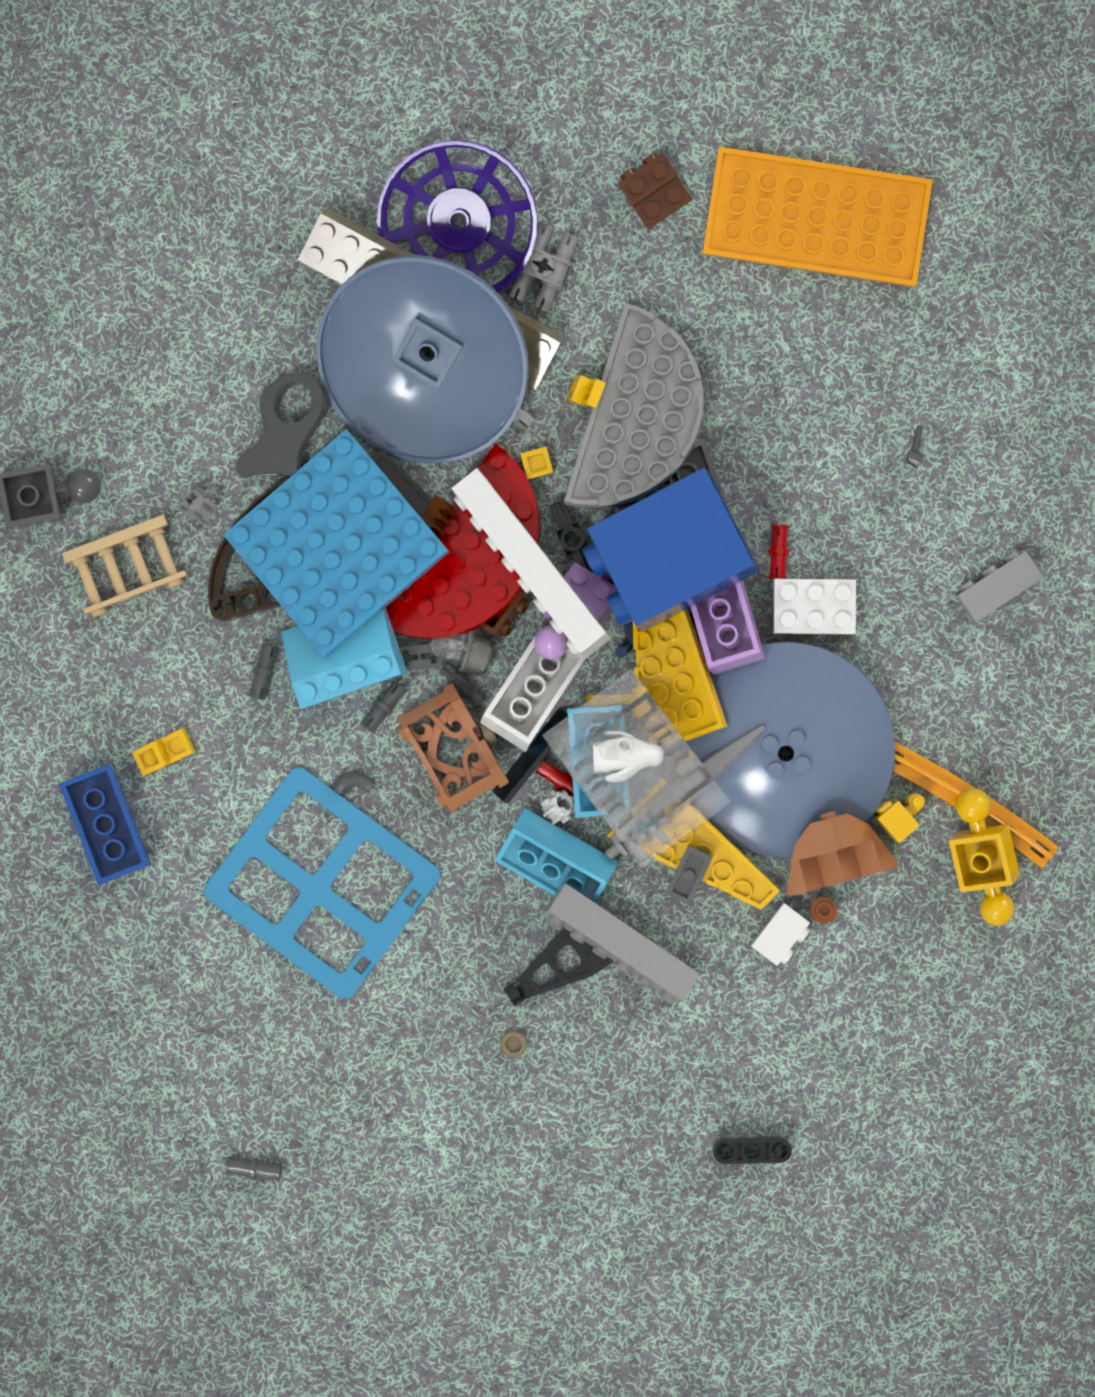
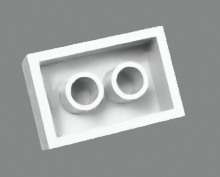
M774 579L772 634L855 635L856 580Z

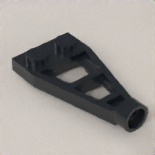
M563 929L516 981L503 989L513 1005L517 1006L524 999L591 977L614 961L608 957L604 959L596 955L592 951L593 947L586 942L583 944L577 942L570 937V931ZM570 945L581 958V965L576 969L564 972L557 968L555 956L564 946ZM543 964H549L555 973V978L543 985H537L532 979V974ZM516 986L523 988L522 996L517 991Z

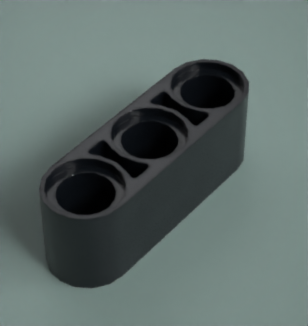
M781 1136L722 1137L714 1142L712 1152L715 1159L723 1164L782 1163L790 1158L792 1148L787 1139ZM781 1142L786 1145V1152L782 1156L772 1154L771 1150L775 1143ZM724 1143L732 1147V1153L725 1158L717 1154L718 1147ZM749 1143H756L759 1146V1152L754 1157L745 1155L744 1150Z

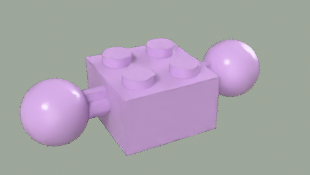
M574 562L564 578L602 626L613 612L606 597L618 590L607 582L608 579H612L609 572L597 578L594 573ZM548 612L543 614V617L551 621L553 619ZM551 625L541 628L536 634L535 648L538 654L545 659H559L565 655L569 648L566 645L569 639L564 632L559 635Z

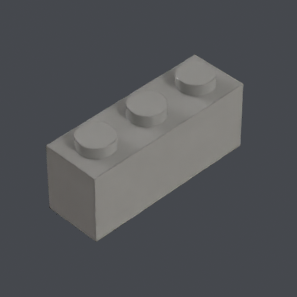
M1015 550L1003 558L1006 562L998 569L993 565L981 573L983 578L975 584L971 579L958 588L961 593L955 597L973 623H976L1044 578L1027 551L1019 554Z

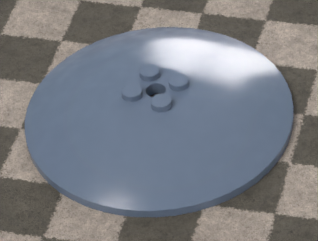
M420 255L396 256L374 262L354 273L335 292L326 306L318 328L316 341L317 365L327 397L341 419L351 430L377 449H383L387 454L421 463H444L467 458L479 453L499 439L511 425L522 406L529 378V361L521 328L506 302L489 284L471 271L452 262ZM422 347H431L434 350L435 357H426L422 352Z
M799 642L762 644L766 659L715 675L710 672L728 727L677 745L678 764L682 777L702 761L759 726L766 728L723 773L692 799L691 803L736 846L753 853L780 858L793 856L795 843L810 823L821 821L819 815L833 811L836 812V816L848 813L867 823L878 809L891 781L895 759V740L890 716L883 699L870 680L856 666L836 653L819 646ZM782 746H790L794 750V756L790 760H782L779 757L778 751Z

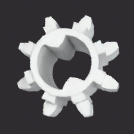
M552 790L546 795L547 799L541 803V810L544 811L543 817L549 819V822L552 824L560 821L565 824L571 819L570 815L575 812L573 796L570 797L567 794L568 792L564 790L557 793Z

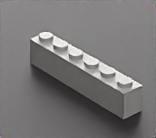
M566 883L558 888L543 914L548 916L547 921L560 929L564 927L571 932L570 937L582 944L584 942L588 943L593 947L592 951L596 955L604 959L606 957L616 962L614 966L626 974L631 972L638 977V983L648 989L653 987L660 992L659 996L670 1004L684 1001L700 975Z

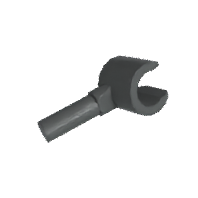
M916 428L913 444L906 457V462L915 468L920 465L924 454L917 451L923 430L921 428Z

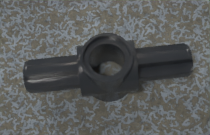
M563 500L552 504L550 510L559 528L556 533L566 555H571L574 562L593 573L582 548L588 546V543L579 523L573 522ZM570 531L577 532L580 535V543L575 547L568 546L564 540L565 535Z

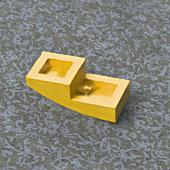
M575 375L565 401L580 406L596 408L606 382L598 379H589L582 375Z
M181 728L133 751L132 754L142 775L146 776L196 751L186 729Z

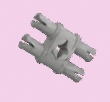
M538 222V235L534 251L525 268L514 280L507 297L514 300L518 290H520L516 300L523 303L531 282L537 280L542 286L532 307L539 310L544 301L541 312L548 314L556 292L562 290L563 287L561 285L566 273L572 267L570 259L579 238L572 235L567 245L570 233L563 232L556 253L551 255L545 249L555 228L547 225L542 235L546 225L543 222ZM544 261H547L548 268L551 270H545L543 274L539 273V268L535 264H543Z

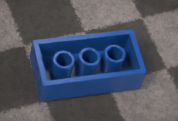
M113 764L105 765L59 783L98 885L152 865Z

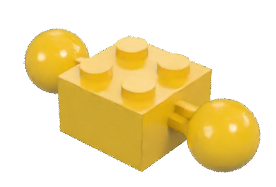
M970 788L963 791L956 801V811L961 819L969 822L970 830L957 831L949 840L960 892L985 890L986 896L980 903V914L988 924L1002 926L1012 919L1015 907L1012 899L1007 894L1001 892V887L1013 885L1020 876L1009 824L986 827L985 818L991 809L990 799L982 790Z

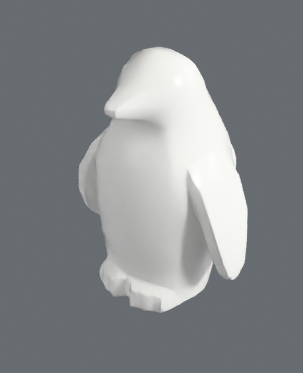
M607 731L604 733V736L610 738L609 740L593 743L594 773H612L605 777V780L609 782L625 781L633 777L641 769L660 765L664 759V753L660 746L637 739L631 734L621 731Z

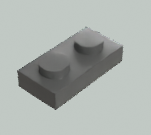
M688 844L665 894L690 905L713 855Z

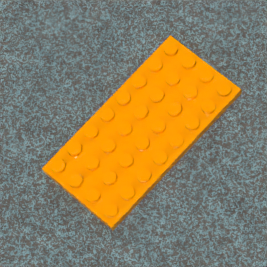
M719 147L702 255L916 287L933 179Z

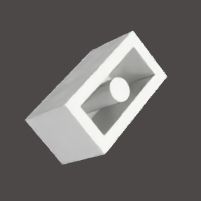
M782 902L750 946L778 966L780 962L785 964L794 953L791 950L796 941L801 943L810 932V929L807 928L810 922Z

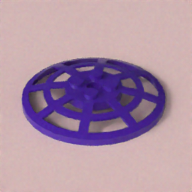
M447 140L420 148L407 156L394 169L380 195L377 208L378 235L390 242L407 238L414 253L420 256L429 255L421 247L416 236L430 233L432 239L438 244L432 257L443 259L448 251L463 253L466 263L465 269L480 277L479 273L494 266L505 254L516 262L517 265L504 279L491 286L498 293L513 282L527 265L534 251L538 235V213L529 184L523 174L509 159L483 144L466 140ZM446 148H469L483 152L490 157L483 169L464 163L450 164ZM435 151L439 167L426 173L415 185L400 178L413 162ZM499 162L506 166L517 178L527 199L512 202L505 187L492 175ZM453 172H469L479 177L472 189L457 187ZM441 174L443 175L447 190L441 192L437 197L422 190L430 180ZM488 182L498 191L504 204L489 206L481 195ZM393 188H396L408 195L404 208V228L388 232L387 208ZM417 199L429 206L427 212V222L413 225L412 212L415 200ZM530 210V235L524 254H522L510 245L515 232V212ZM455 213L465 215L467 222L464 227H458L453 223L452 218ZM507 214V230L503 240L491 232L492 217ZM484 241L497 249V252L492 257L477 265L474 249Z

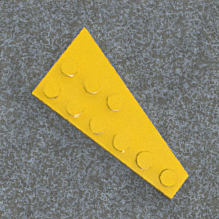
M662 777L632 808L630 814H627L609 832L607 837L610 838L671 784ZM690 802L677 814H668L672 822L662 828L670 837L668 842L661 845L653 835L649 842H645L642 845L649 856L676 870L688 844L712 854L713 858L702 881L760 910L781 890Z

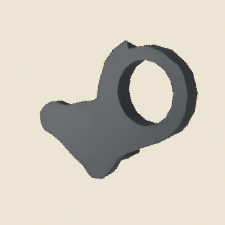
M302 371L301 373H289L277 379L270 388L265 386L260 399V411L266 432L249 452L238 458L236 470L241 476L291 477L301 468V464L305 465L309 461L301 453V450L326 414L327 395L323 385L310 374ZM295 385L307 386L312 394L310 412L303 420L297 423H286L279 412L282 396Z

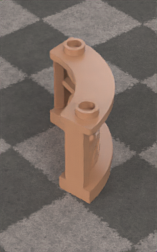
M453 683L443 688V693L403 716L402 714L398 715L397 718L400 726L397 727V730L404 742L410 740L439 791L435 794L442 808L447 806L453 814L457 812L456 808L496 785L501 788L508 784L509 781L486 743L478 725L470 715L467 706ZM450 702L438 718L432 713ZM428 715L435 724L432 728L426 723H421L425 727V733L418 735L413 730L411 724ZM447 722L451 727L454 722H460L461 730L457 733L450 731L445 726ZM442 731L455 739L471 737L473 740L463 753V768L454 767L437 760V748ZM419 742H429L427 756ZM477 753L479 761L476 763L471 761L474 768H469V755ZM434 769L447 774L442 782ZM487 775L473 783L472 777H480ZM461 777H466L468 787L451 796L448 791V785L451 782H455L457 789H459L462 784Z

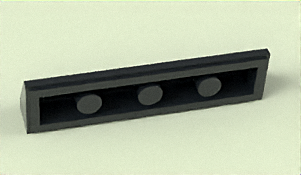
M560 708L557 709L535 737L528 750L524 751L505 775L509 783L501 788L496 785L492 790L503 802L509 803L569 729L568 714Z

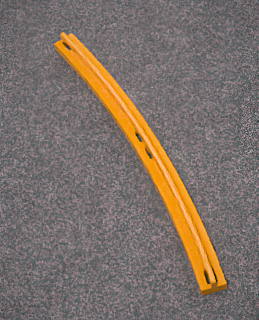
M895 742V751L904 756L901 757L895 754L894 760L900 762V764L894 763L893 772L934 794L956 808L957 798L963 791L975 788L949 771ZM989 797L991 809L985 818L986 827L1009 824L1014 848L1040 868H1043L1048 860H1051L1059 847L1028 823ZM1036 841H1039L1042 845H1044V846H1045L1046 848H1048L1049 850H1048V851L1045 850L1043 847H1041L1039 844H1037ZM1033 847L1034 849H1036L1039 853L1043 855V858H1041L1030 848Z

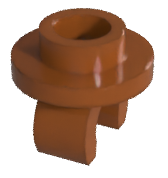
M818 897L811 904V916L818 923H830L837 915V905L829 897Z

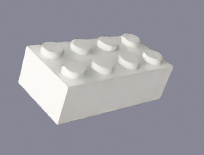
M535 637L483 714L480 722L525 752L585 661V658L580 653L575 656L569 648L565 655L559 659H545L538 654L535 648Z

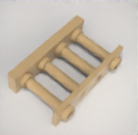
M165 515L155 517L62 553L66 564L73 563V566L78 568L92 605L83 609L86 615L92 614L93 618L108 613L107 608L165 585H168L169 589L184 584L183 579L189 577L188 573L185 570L177 572L163 535L165 533L164 528L169 527ZM148 534L155 542L168 576L155 582L151 580L138 543H140L139 538ZM124 544L125 548L128 547L142 587L129 592L125 588L112 554L115 552L113 548ZM98 554L99 558H103L117 595L105 601H101L87 564L89 562L88 557Z

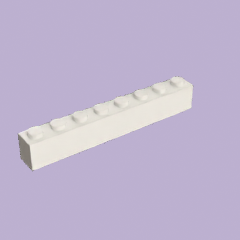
M477 468L451 488L457 495L453 499L461 510L465 511L468 509L472 514L469 520L479 532L483 529L489 536L485 539L494 552L500 550L504 555V558L501 560L511 573L515 570L521 577L517 582L526 593L532 591L537 599L533 602L542 614L548 612L553 618L549 622L559 635L564 632L569 640L566 642V645L575 656L580 653L586 659L612 639Z

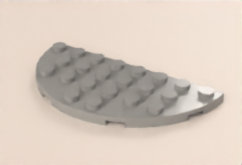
M628 303L624 305L601 380L606 382L597 407L592 409L565 496V505L582 508H604L622 505L651 493L679 470L691 453L698 438L703 420L704 393L697 363L684 340L672 327H668L664 322L656 318V315Z

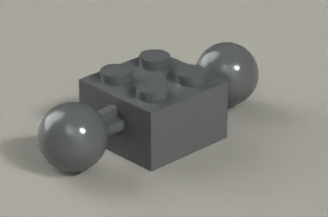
M51 464L0 473V511L4 512L6 528L16 529L64 519L60 499L70 497L78 503H90L98 497L101 491V482L93 471L79 469L74 471L66 482L57 483L54 466Z

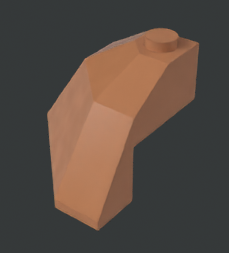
M833 811L819 815L821 821L810 823L795 843L786 892L787 896L790 897L899 867V865L869 824L848 813L836 816V812Z

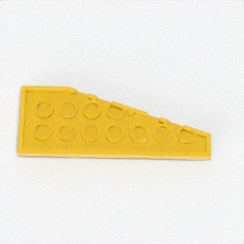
M688 609L644 632L636 627L633 622V649H636L634 678H637V687H650V703L653 704V715H640L648 742L660 746L662 750H666L728 727Z

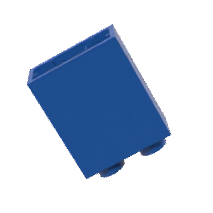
M705 467L587 528L594 543L582 548L595 576L598 578L609 572L618 590L606 598L619 624L623 626L633 621L635 626L643 632L760 572L718 487Z

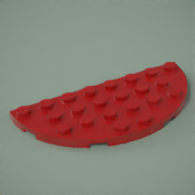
M495 443L477 469L486 477L538 544L540 543L541 521L533 487L519 464L503 448ZM455 501L451 506L457 514L456 517L448 516L447 519L451 525H443L442 529L445 534L436 535L450 552L410 586V590H405L402 593L405 597L404 599H395L386 606L393 631L396 634L420 639H444L466 634L478 629L481 624L487 622L495 615L501 614L523 589L517 582L521 578L515 570L511 573L501 561L504 555L500 550L496 552L492 550L485 541L489 537L483 529L479 532L469 520L472 517L469 510L462 511Z

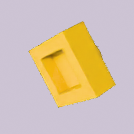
M547 447L520 454L528 480L554 473Z

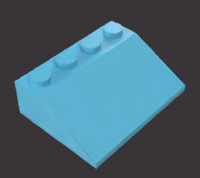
M386 607L327 658L320 654L298 626L281 631L291 683L300 709L309 708L408 673Z

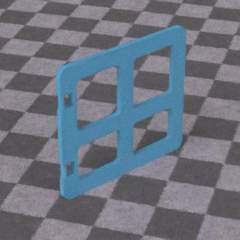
M298 767L290 771L206 884L204 894L210 902L342 999H349L356 993L439 881L440 871L435 865L306 769ZM299 792L309 795L348 825V831L315 874H309L266 841L267 834ZM365 840H369L411 871L414 876L404 892L379 923L371 920L331 889V884ZM251 857L260 860L300 891L299 897L278 924H272L229 891L230 884ZM412 889H415L420 895L412 906H409L404 902V899ZM317 905L322 906L365 939L363 947L342 973L334 970L294 939L296 931ZM364 956L370 962L360 974L353 968L361 957Z

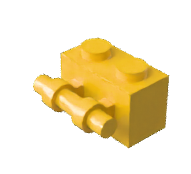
M910 794L906 798L905 806L897 800L892 802L886 800L876 810L878 814L874 819L895 843H900L920 826L912 816L923 808L925 799L920 794Z

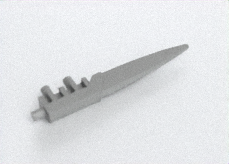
M759 726L741 736L675 781L610 837L614 844L605 851L606 855L612 860L620 852L627 858H630L634 853L641 863L647 860L649 854L642 845L645 842H649L653 835L661 845L670 840V837L662 829L666 824L669 825L672 822L668 814L680 812L685 805L723 773L766 728Z

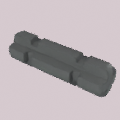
M451 662L447 663L441 669V673L451 680V683L465 698H469L468 701L474 707H479L485 701V696L480 691H476V687L461 672L459 673L458 669Z

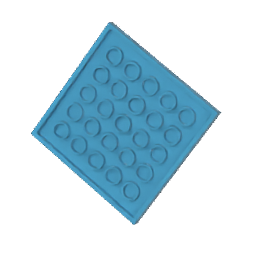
M347 429L223 534L324 658L333 653L450 552Z

